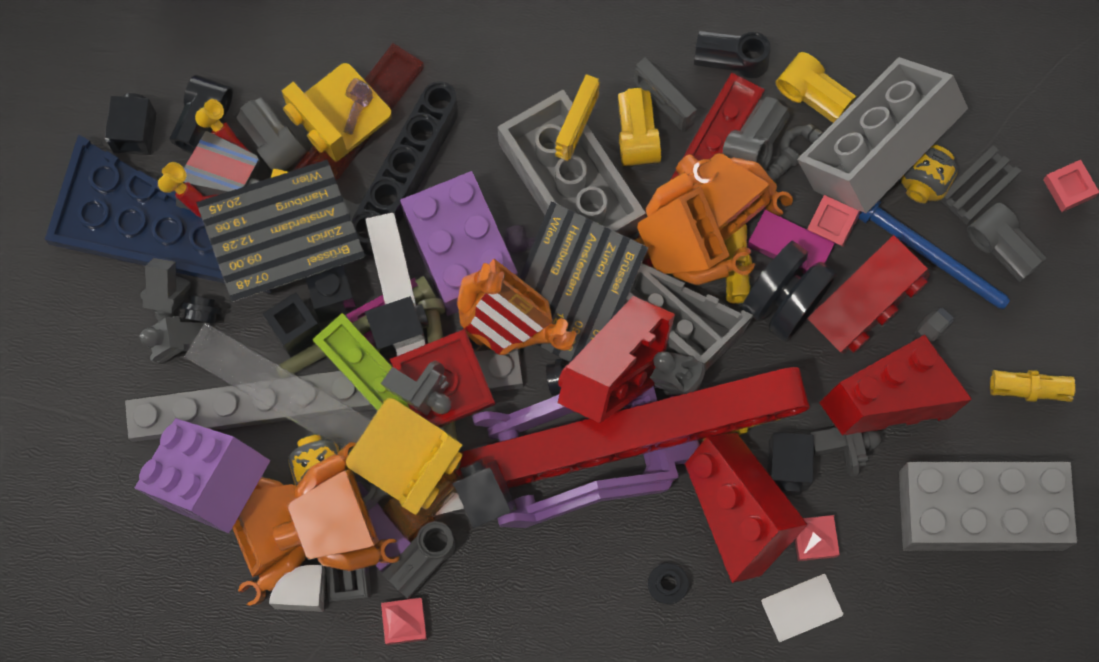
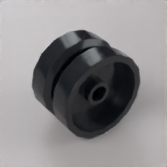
M793 240L765 267L740 308L752 314V318L758 322L765 319L778 306L779 308L769 323V330L785 343L809 317L837 277V273L823 262L815 263L800 277L808 262L809 253Z

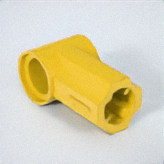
M799 52L775 81L778 90L785 97L797 103L804 101L833 123L852 105L856 98V95L826 75L823 65L815 57L805 52Z
M632 88L619 93L618 106L621 124L619 145L622 166L660 163V137L658 129L654 128L650 91L643 90L642 88Z

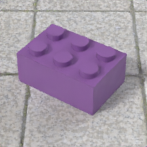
M472 171L400 200L404 218L437 294L444 302L447 316L459 312L457 299L462 278L481 270L483 263L489 264L493 259H496L518 277V272Z
M175 418L173 423L162 433L160 445L152 459L142 467L135 489L174 512L229 534L271 460L233 436Z

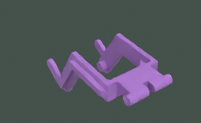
M654 386L624 407L629 409L656 402L657 397ZM559 395L511 414L485 411L473 415L472 418L474 425L489 427L487 428L489 438L499 439V442L517 438L520 432L575 411L558 404ZM696 440L643 454L646 469L642 475L594 481L539 502H535L534 495L516 498L514 501L517 510L497 518L499 527L527 528L600 501L663 493L670 488L675 479L679 478L675 465L685 464L700 446L699 441Z

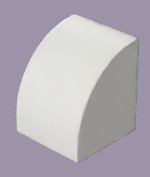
M304 565L295 568L292 572L286 573L273 588L269 604L274 609L323 612L326 589L325 568L322 565Z

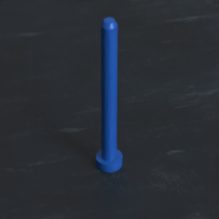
M880 200L867 213L861 212L859 215V220L865 224L868 220H871L995 307L1004 309L1010 302L1006 294L879 208Z

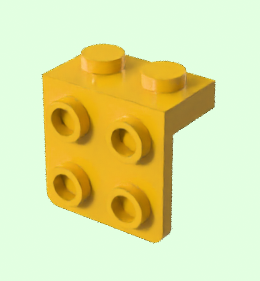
M348 63L338 66L305 93L294 81L281 90L286 105L283 107L284 112L296 126L299 124L304 126L309 132L307 137L320 153L326 151L335 162L348 154L392 117L391 109Z
M388 398L383 402L347 456L346 465L350 470L396 498L402 507L416 515L421 507L426 510L435 500L439 492L436 484L444 472L450 475L460 462L462 453L459 452L462 444L396 399Z

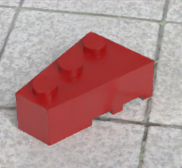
M893 235L807 319L840 353L845 354L850 350L854 354L870 339L867 333L878 323L881 326L885 325L899 311L897 306L908 296L913 298L927 285V279L930 277L929 270Z
M633 296L562 370L558 385L561 387L558 404L601 423L652 388L655 384L650 378L656 368L653 362L654 356L658 352L666 350L675 314Z
M923 335L841 381L819 403L843 436L886 429L890 425L903 423L914 425L923 420L938 418V421L951 418L972 399L926 335Z
M737 433L706 437L685 462L732 583L762 576L808 525Z

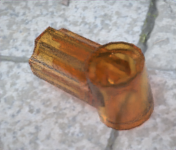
M455 471L450 475L444 472L436 484L439 492L428 509L425 510L421 507L416 515L402 507L400 502L394 497L388 501L382 512L403 537L410 542L417 537L421 527L435 521L434 515L457 493L453 483L459 475Z

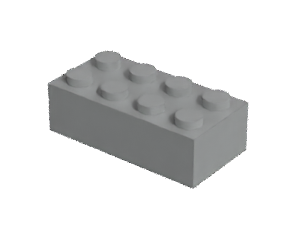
M898 57L797 160L815 192L867 213L963 115L968 107L954 75Z
M564 89L497 127L500 147L544 215L552 201L629 238L639 232L637 229L638 222L645 219L646 213L587 124L571 160L566 161L555 156L556 139L573 104Z
M907 462L899 471L903 551H1064L1077 543L1071 462Z

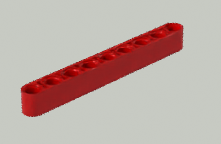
M789 367L617 411L601 423L592 419H586L460 452L462 453L461 465L456 470V476L458 478L462 475L460 471L462 467L476 460L482 459L484 464L496 460L508 488L704 439L708 436H715L794 416L807 411L810 405L800 368Z

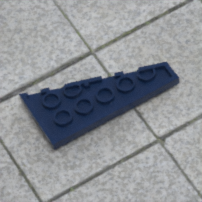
M78 134L44 239L48 245L144 266L153 258L176 262V273L225 283L202 218L196 216L189 209L177 207L175 191L171 193L161 191L157 180L140 170H135L120 161L115 155L108 151H103ZM269 289V290H266V291H263V292L271 293V292H272V289Z

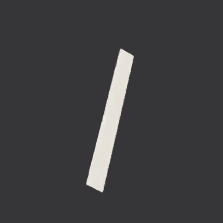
M394 213L367 218L366 225L385 304L411 296L413 304L416 306ZM422 340L396 349L397 356L424 346L425 341ZM453 471L450 475L444 472L436 484L439 492L432 503L435 515L464 508L453 485L457 479L456 471Z

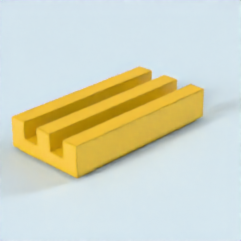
M585 75L556 139V157L566 161L571 160L599 97L600 82L598 78Z

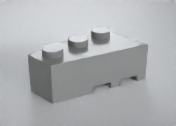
M642 263L625 304L635 296L674 313L675 317L665 351L688 357L694 356L697 361L705 365L706 372L744 334L753 315L744 310L740 313L718 303L719 299L708 294L705 297L684 287V282Z

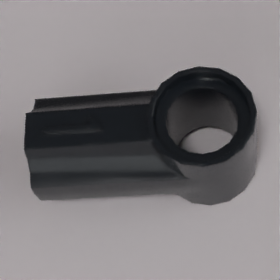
M699 31L694 65L735 70L744 77L758 78L768 69L770 42L766 36L759 32H748L742 36ZM748 52H757L761 56L756 59L747 58L744 54Z
M194 75L186 87L183 101L184 108L169 138L171 143L183 151L192 154L205 131L212 132L211 127L204 128L197 124L195 120L196 112L204 107V104L209 99H216L223 106L224 115L222 118H224L232 102L233 89L216 81Z

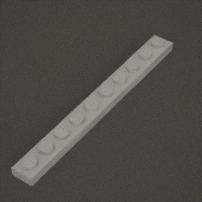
M513 349L505 355H498L493 350L475 352L490 392L523 388L518 349ZM341 371L125 400L128 439L131 442L161 438L164 430L173 423L175 418L216 431L374 408Z

